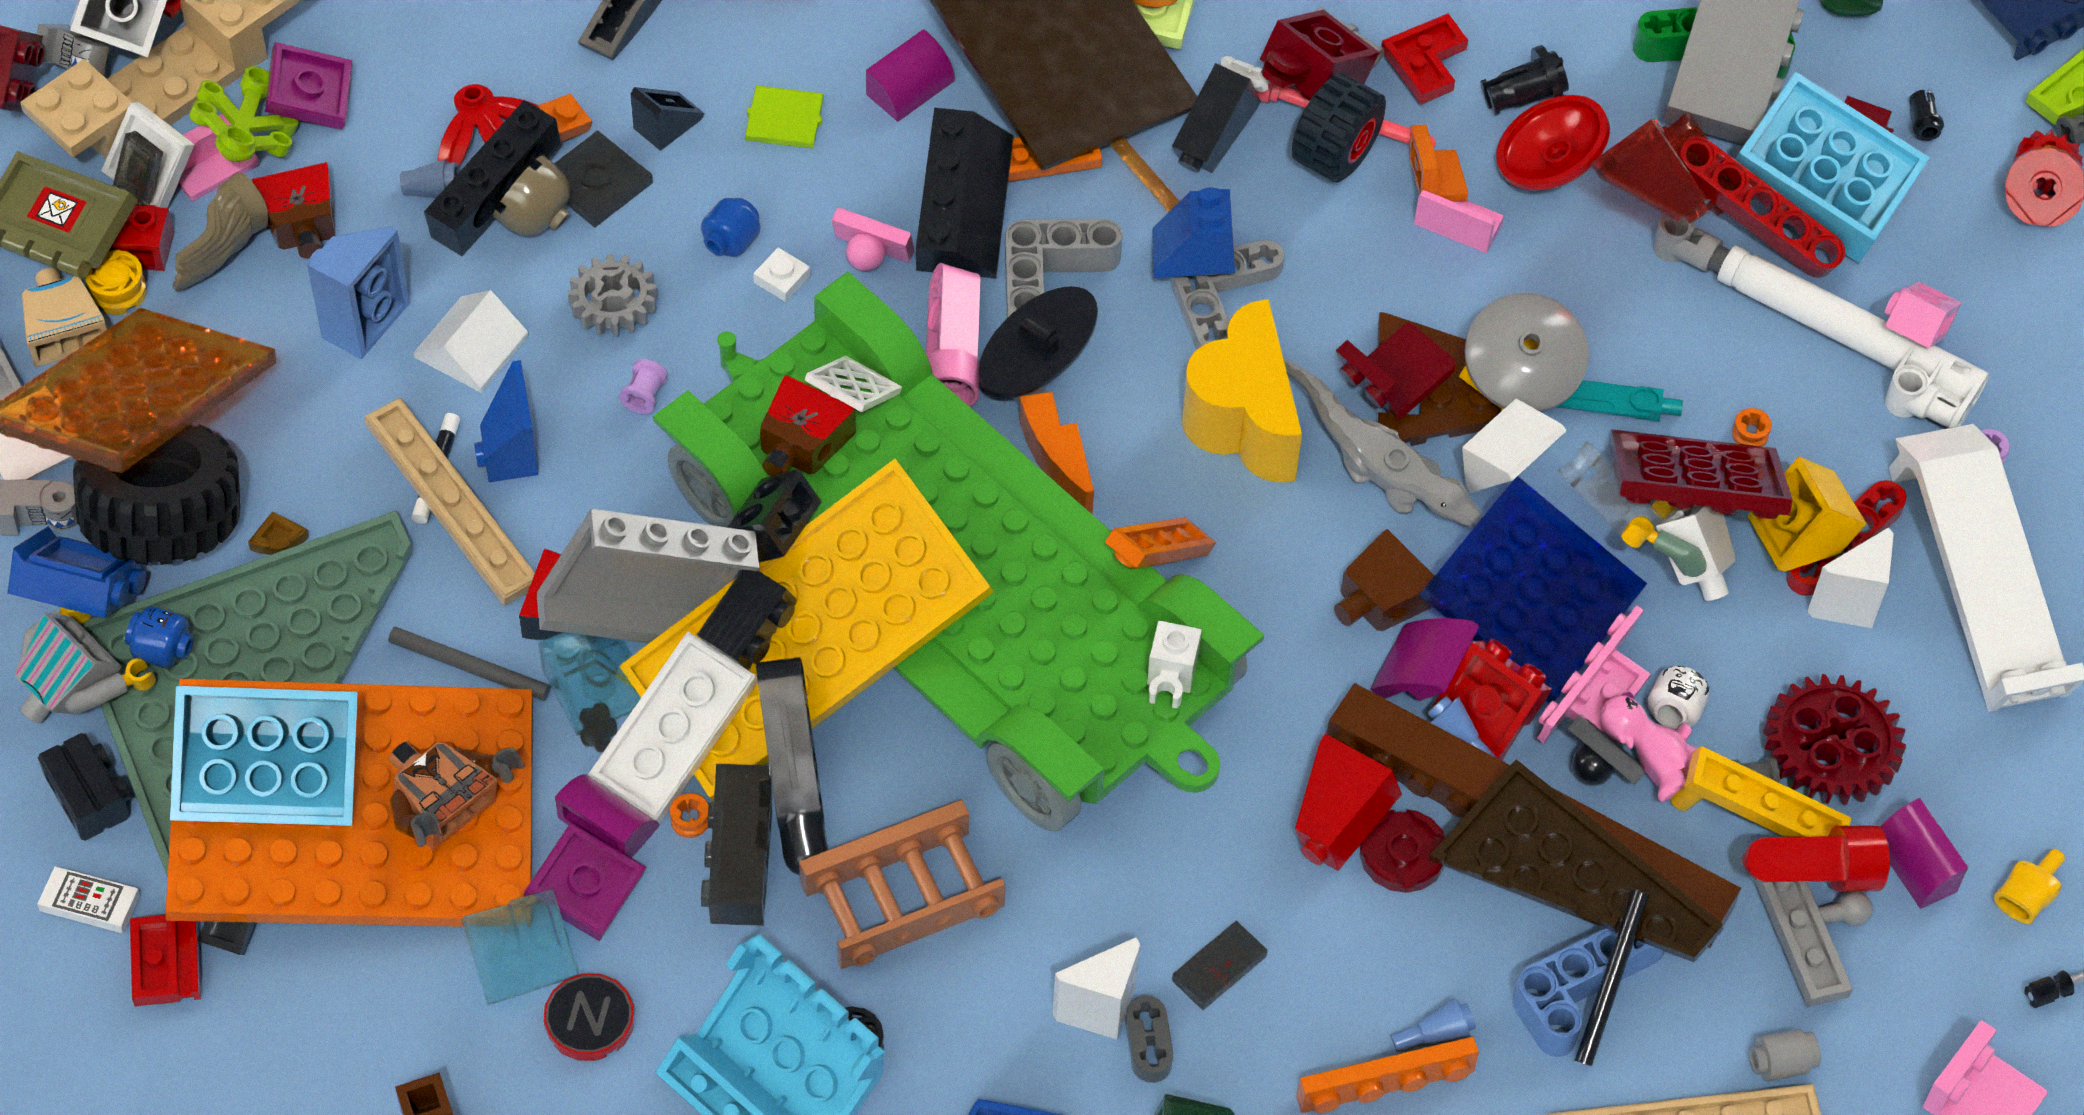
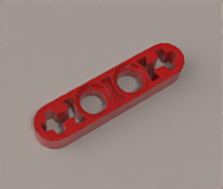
M1888 480L1879 481L1854 502L1864 520L1870 525L1871 530L1864 533L1859 532L1844 549V553L1889 528L1900 517L1907 496L1905 490L1899 484ZM1889 498L1893 501V504L1888 502L1882 506L1879 513L1875 511L1879 499L1884 501ZM1829 557L1817 561L1818 566L1814 576L1809 575L1803 578L1799 574L1800 572L1807 573L1814 566L1815 562L1789 570L1786 576L1788 586L1799 595H1813L1823 566L1838 557Z

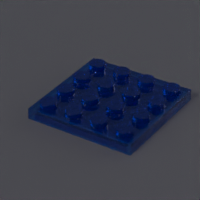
M1517 476L1425 586L1419 596L1446 618L1474 621L1479 626L1472 639L1474 642L1484 640L1488 643L1490 639L1497 640L1512 651L1509 659L1520 667L1528 663L1541 670L1547 676L1543 683L1552 688L1545 700L1550 704L1560 696L1561 690L1572 674L1582 668L1585 664V659L1594 646L1604 640L1607 636V631L1620 613L1624 614L1647 583Z

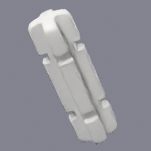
M1230 56L1221 58V66L1250 78L1256 91L1265 92L1268 90L1270 82L1263 77L1261 73L1262 68L1254 67V65L1238 59L1235 60V58Z

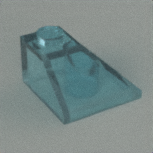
M563 632L538 643L542 671L577 736L630 714L641 699L619 667V665L632 656L624 640Z

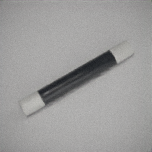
M446 413L444 415L436 440L437 446L447 459L461 420L454 413ZM418 494L411 519L418 524H426L431 510Z

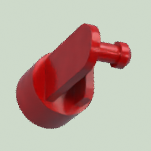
M1878 825L1834 826L1828 836L1765 837L1756 839L1747 847L1743 854L1742 864L1754 879L1761 882H1830L1836 892H1877L1885 887L1888 879L1890 851L1886 835Z

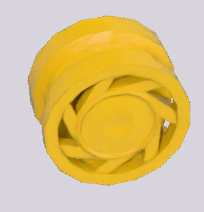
M108 251L99 268L92 274L94 269L92 267L85 277L89 294L96 306L102 308L106 314H126L128 308L132 306L138 308L147 294L141 263L136 256L127 251Z

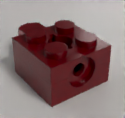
M1322 9L1277 20L1260 57V60L1264 63L1261 73L1269 82L1281 88L1295 86L1300 90L1301 96L1310 101L1318 89L1337 73H1344L1365 84L1379 55V51Z

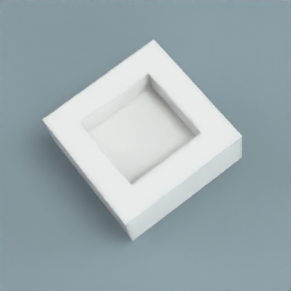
M778 247L753 273L754 283L787 302L810 277V266Z

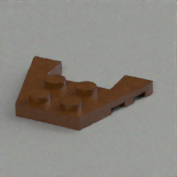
M1380 312L1378 319V347L1404 324L1412 323L1455 359L1458 368L1448 379L1420 402V415L1406 414L1399 420L1392 413L1378 412L1377 423L1397 431L1399 439L1405 443L1410 442L1411 446L1426 443V439L1448 434L1449 438L1479 432L1501 412L1500 407L1489 401L1483 394L1459 377L1466 366L1464 355L1466 339Z

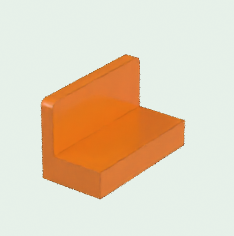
M1427 124L1411 125L1409 161L1418 194L1420 195L1421 191L1425 190L1450 201L1468 200V189L1457 151L1453 149L1434 150Z

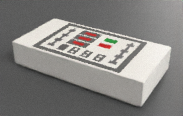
M55 866L37 905L40 912L124 934L140 898V892L135 887Z

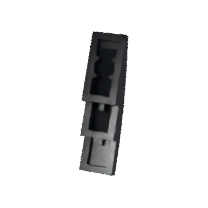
M602 0L578 41L579 45L613 60L638 33L662 0Z

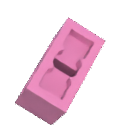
M1918 281L1907 288L1903 287L1900 293L1896 291L1892 295L1884 312L1890 315L1885 327L1930 348L1945 338L1962 302Z

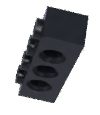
M523 100L424 211L431 238L458 255L463 256L495 220L493 218L495 210L501 213L506 208L500 201L520 175L529 166L536 171L543 165L536 159L542 155L549 159L561 146L556 118L528 101Z

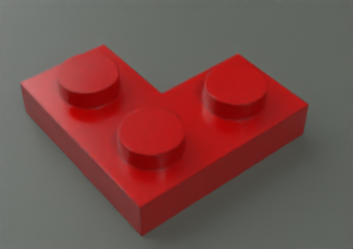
M1449 13L1382 40L1381 47L1384 48V56L1421 105L1454 91L1455 79L1441 60L1467 50L1468 39Z

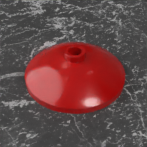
M1563 95L1544 100L1520 114L1505 130L1496 151L1498 168L1510 184L1521 189L1548 190L1566 185L1586 173L1603 153L1610 136L1609 119L1600 104L1585 96Z

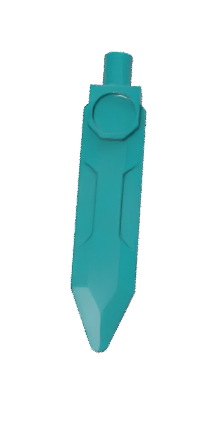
M1582 380L1574 394L1557 407L1660 422L1661 414L1681 416L1683 400L1664 398V389L1634 387Z

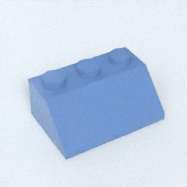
M390 226L333 236L322 249H317L309 259L307 267L322 339L363 359L410 304L398 230Z

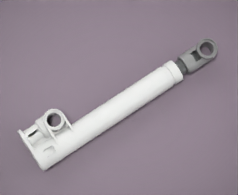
M1669 210L1661 215L1653 242V251L1660 259L1667 262L1683 260L1706 273L1711 269L1718 273L1717 280L1729 287H1736L1737 291L1894 370L1885 397V405L1895 416L1901 418L1916 416L1922 420L1927 417L1947 428L1958 427L1963 424L1980 397L1990 373L1935 345L1927 348L1885 327L1887 321L1755 254L1753 256L1750 255L1749 251L1737 245L1729 250L1722 246L1723 240L1695 227L1693 218L1684 211Z

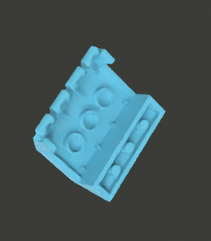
M761 934L756 937L753 936L745 943H740L726 964L731 971L738 970L699 1031L696 1034L678 1037L655 1073L701 1115H856L883 1075L885 1051L878 1046L879 1038L857 1018L849 1021V1011L825 990L820 989L816 992V983L793 962L788 960L783 963V954Z

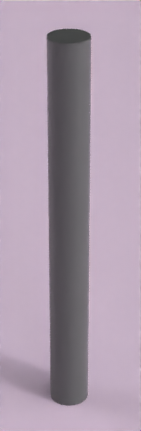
M396 626L393 627L389 634V643L511 689H532V697L545 701L550 693L551 686L549 684Z

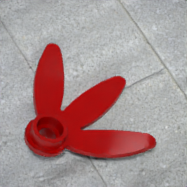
M479 84L467 85L458 90L454 96V105L458 113L454 116L443 135L438 161L447 159L449 163L457 162L460 168L469 149L474 127L478 128L482 140L486 143L504 123L500 117L507 119L523 100L504 96L493 97V93L489 88Z

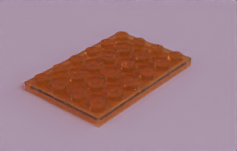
M139 308L0 401V433L5 437L16 438L35 444L42 449H50L69 455L76 460H84L105 467L110 471L123 473L276 364L275 349Z

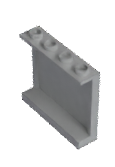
M590 509L537 591L540 630L650 643L730 583L739 569L758 571L760 567L755 531Z

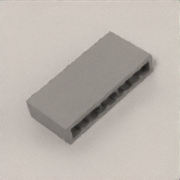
M1700 0L1663 121L1745 145L1766 115L1769 100L1775 101L1779 96L1783 79L1778 78L1777 73L1780 65L1788 66L1794 44L1787 43L1790 31L1798 32L1804 10L1797 8L1800 0Z

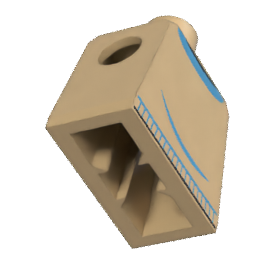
M46 268L39 271L35 276L37 286L25 289L22 293L26 341L34 367L111 346L104 318L81 278L70 276L61 279L59 271L55 268Z

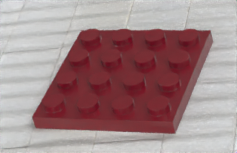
M1611 429L1609 447L1619 496L1626 497V500L1629 502L1649 504L1651 500L1666 501L1670 506L1679 509H1691L1694 505L1709 506L1711 510L1722 514H1733L1736 510L1753 511L1755 516L1765 519L1778 518V515L1790 516L1793 499L1776 448Z

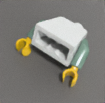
M1656 500L1652 504V509L1663 519L1656 525L1657 531L1654 530L1651 521L1644 516L1633 518L1626 526L1621 537L1628 545L1639 548L1645 540L1653 543V549L1669 557L1679 583L1687 585L1699 582L1705 601L1719 599L1729 594L1723 572L1735 562V553L1724 514L1711 510L1709 506L1694 505L1691 509H1679L1670 506L1666 501Z

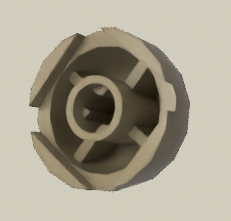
M544 155L536 159L543 165L536 171L529 166L500 201L506 206L503 213L501 214L495 210L493 214L495 220L515 234L527 237L540 235L549 227L556 231L570 214L565 209L570 199L568 180L558 166Z

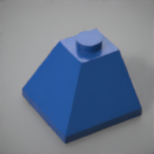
M521 360L512 361L480 424L482 442L474 443L477 466H486L488 482L538 475L532 423Z

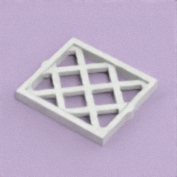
M846 355L808 372L805 377L806 382L860 412L899 395L902 386ZM835 374L847 376L848 379L836 378ZM855 378L866 379L867 383L856 381ZM840 385L851 386L853 390L841 388ZM860 388L871 389L872 393L860 391Z

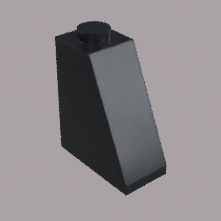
M1215 63L1172 144V148L1179 158V164L1199 173L1201 168L1213 173L1261 103L1250 78Z

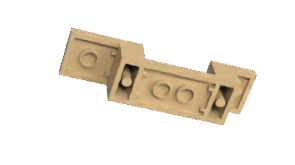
M180 0L185 26L151 48L148 57L141 55L107 79L89 62L83 59L22 100L20 103L23 113L73 158L92 146L107 159L130 103L140 102L171 126L191 111L194 102L198 100L196 94L202 81L210 80L216 82L224 89L243 76L247 67L257 66L268 59L262 28L302 0Z

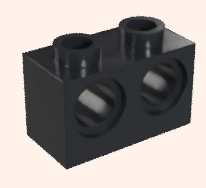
M799 469L762 478L730 522L728 528L755 531L759 562L783 557L822 501Z

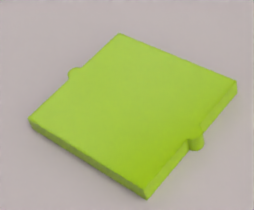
M756 85L752 106L747 108V117L749 119L745 141L814 149L817 129L823 124L820 115L824 93Z

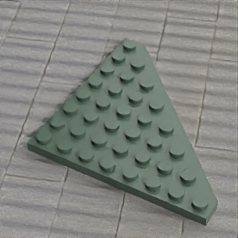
M397 511L121 607L106 618L96 616L81 624L122 667L118 672L120 675L126 673L127 664L132 659H135L130 652V646L125 644V634L128 624L136 612L142 613L147 607L156 606L183 615L188 621V633L194 635L193 646L186 659L179 658L170 668H161L146 663L147 669L135 676L141 677L148 672H153L156 681L150 689L140 691L130 685L127 687L126 693L100 705L167 878L171 828L170 808L176 686H179V679L341 684L412 554L411 543Z

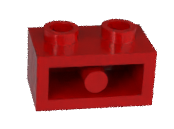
M135 205L109 251H127L136 256L141 263L142 269L165 271L175 233L169 208H161L155 205Z

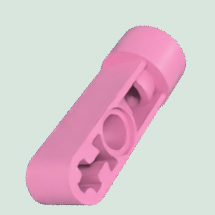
M939 263L932 274L929 284L926 355L933 375L971 407L979 398L980 363L978 361L981 279L977 273Z

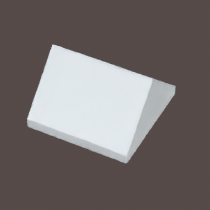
M491 290L461 296L413 354L414 358L482 393L528 338V331Z
M1516 398L1462 447L1466 488L1470 493L1514 480L1567 430L1561 423Z
M1889 528L1823 566L1807 611L1812 618L1867 628L1873 627L1889 584L1894 533Z
M1136 937L1055 973L1052 1014L1057 1022L1116 1040L1118 1039L1127 1008L1136 987L1140 943Z

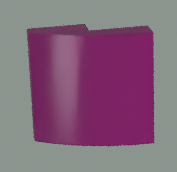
M1454 618L1424 619L1405 624L1370 690L1384 699L1408 691L1419 701L1444 693L1479 626L1474 621Z

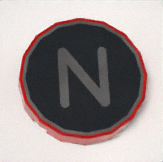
M580 974L564 980L551 992L545 1003L544 1027L549 1039L554 1043V1047L561 1054L578 1061H597L607 1057L606 1054L613 1052L616 1048L618 1051L627 1043L634 1029V1006L628 991L617 980L602 974Z

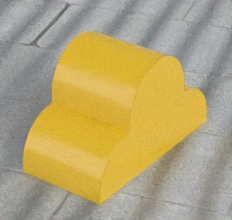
M1269 299L1259 300L1244 305L1234 313L1228 324L1226 339L1206 343L1198 348L1190 357L1186 369L1182 426L1190 441L1199 448L1214 454L1239 453L1243 464L1256 476L1272 482L1296 481L1302 431Z

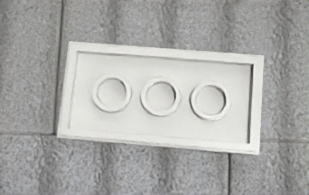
M687 631L588 775L660 824L670 810L672 802L680 796L758 683L757 676Z

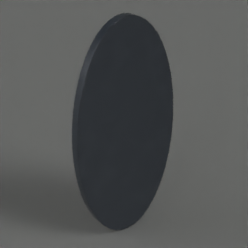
M1074 286L1061 287L1036 296L1014 311L994 332L983 351L979 365V380L983 389L988 394L999 398L1018 397L1043 387L1063 373L1082 353L1094 332L1098 314L1095 297L1084 288Z

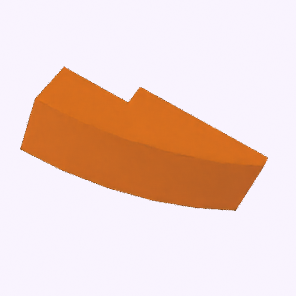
M1052 392L1020 396L1019 422L1025 441L1036 463L1044 473L1093 514L1094 488L1077 423L1060 425Z

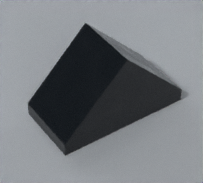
M634 87L630 94L633 129L660 151L701 121L705 115L704 112L677 91Z

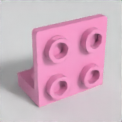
M1981 1020L1934 1082L1922 1108L1933 1115H2033L2046 1097L2047 1090L1994 1055L1995 1049L1989 1045L1997 1030Z

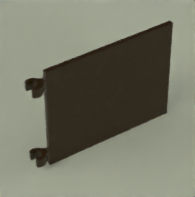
M929 0L1042 171L1190 112L1197 99V95L1132 0Z

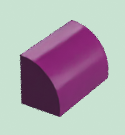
M923 29L866 69V95L899 122L955 81L954 70L940 44Z
M586 774L572 779L555 796L558 819L567 825L570 822L630 858L639 851L659 828V823Z
M1921 798L1899 809L1880 826L1888 841L1890 866L1920 909L1958 892L1968 866Z

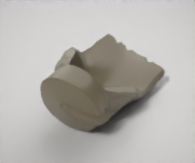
M235 173L218 186L215 197L207 206V225L205 231L195 241L176 254L175 260L177 263L175 264V270L177 274L172 285L175 291L187 289L191 285L209 277L213 272L221 268L231 254L241 250L247 244L252 234L267 227L268 210L259 190L245 174Z

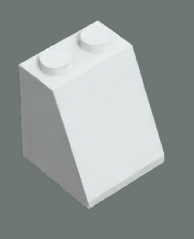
M78 0L70 22V31L148 57L167 0Z

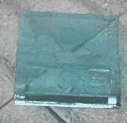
M553 889L510 900L507 905L467 915L462 919L487 1005L521 996L579 975Z

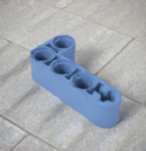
M1605 928L1527 966L1521 971L1513 995V1007L1544 1053L1550 1056L1561 1057L1573 1051L1582 1026V1015L1575 1003L1598 992L1609 960L1603 952L1612 951L1617 936L1616 932ZM1634 940L1621 980L1655 964L1662 958L1665 951ZM1564 971H1575L1579 973L1582 977L1573 978L1571 976H1568ZM1536 989L1541 991L1544 996H1533L1526 990ZM1561 1025L1568 1032L1560 1033L1553 1030L1550 1026Z

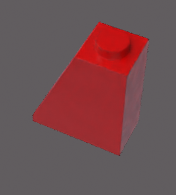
M1325 734L1319 742L1295 826L1304 856L1316 865L1325 863L1339 871L1402 795L1393 770Z

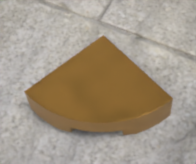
M272 511L248 541L251 551L271 555L303 544L309 538L306 528Z

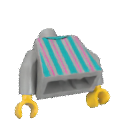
M60 607V611L52 610L50 613H44L38 622L25 631L21 659L15 670L16 678L31 692L20 710L28 719L37 723H42L50 711L63 714H81L126 693L127 687L130 685L141 691L150 689L156 681L153 672H148L141 677H135L139 672L144 671L148 667L146 662L139 658L132 659L126 666V673L120 675L118 672L122 667L81 626V624L89 620L91 615Z

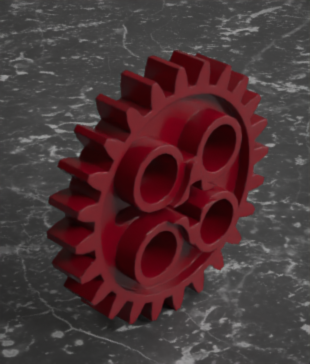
M1822 674L1818 685H1815L1809 677H1805L1801 688L1794 683L1790 684L1787 695L1780 693L1775 705L1770 707L1763 734L1767 736L1764 750L1773 751L1770 758L1775 757L1777 764H1782L1779 772L1780 779L1789 776L1794 778L1791 789L1797 790L1804 785L1808 787L1807 797L1811 799L1817 791L1823 793L1825 804L1830 803L1833 795H1838L1842 804L1847 805L1851 794H1854L1860 802H1864L1868 790L1877 796L1880 794L1883 784L1890 785L1892 783L1895 772L1898 773L1903 761L1902 756L1905 752L1906 744L1902 743L1905 729L1896 727L1900 718L1899 713L1886 714L1890 701L1883 700L1877 703L1874 700L1877 693L1875 688L1867 693L1861 692V680H1857L1852 687L1846 686L1844 675L1839 676L1836 684H1831L1827 675ZM1839 713L1847 714L1851 718L1843 717ZM1799 725H1806L1812 730L1804 729ZM1857 748L1865 749L1869 754L1862 753ZM1817 760L1826 761L1830 764V766L1823 765L1819 763Z

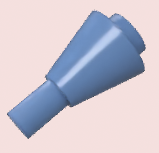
M1445 696L1427 712L1432 718L1430 723L1496 757L1478 737L1479 734L1459 696L1453 701Z
M1453 998L1417 1023L1418 1026L1393 1034L1391 1039L1396 1051L1400 1052L1425 1043V1045L1447 1043L1471 1037L1469 1031L1476 1029V1025L1468 1004L1459 1005L1457 999Z

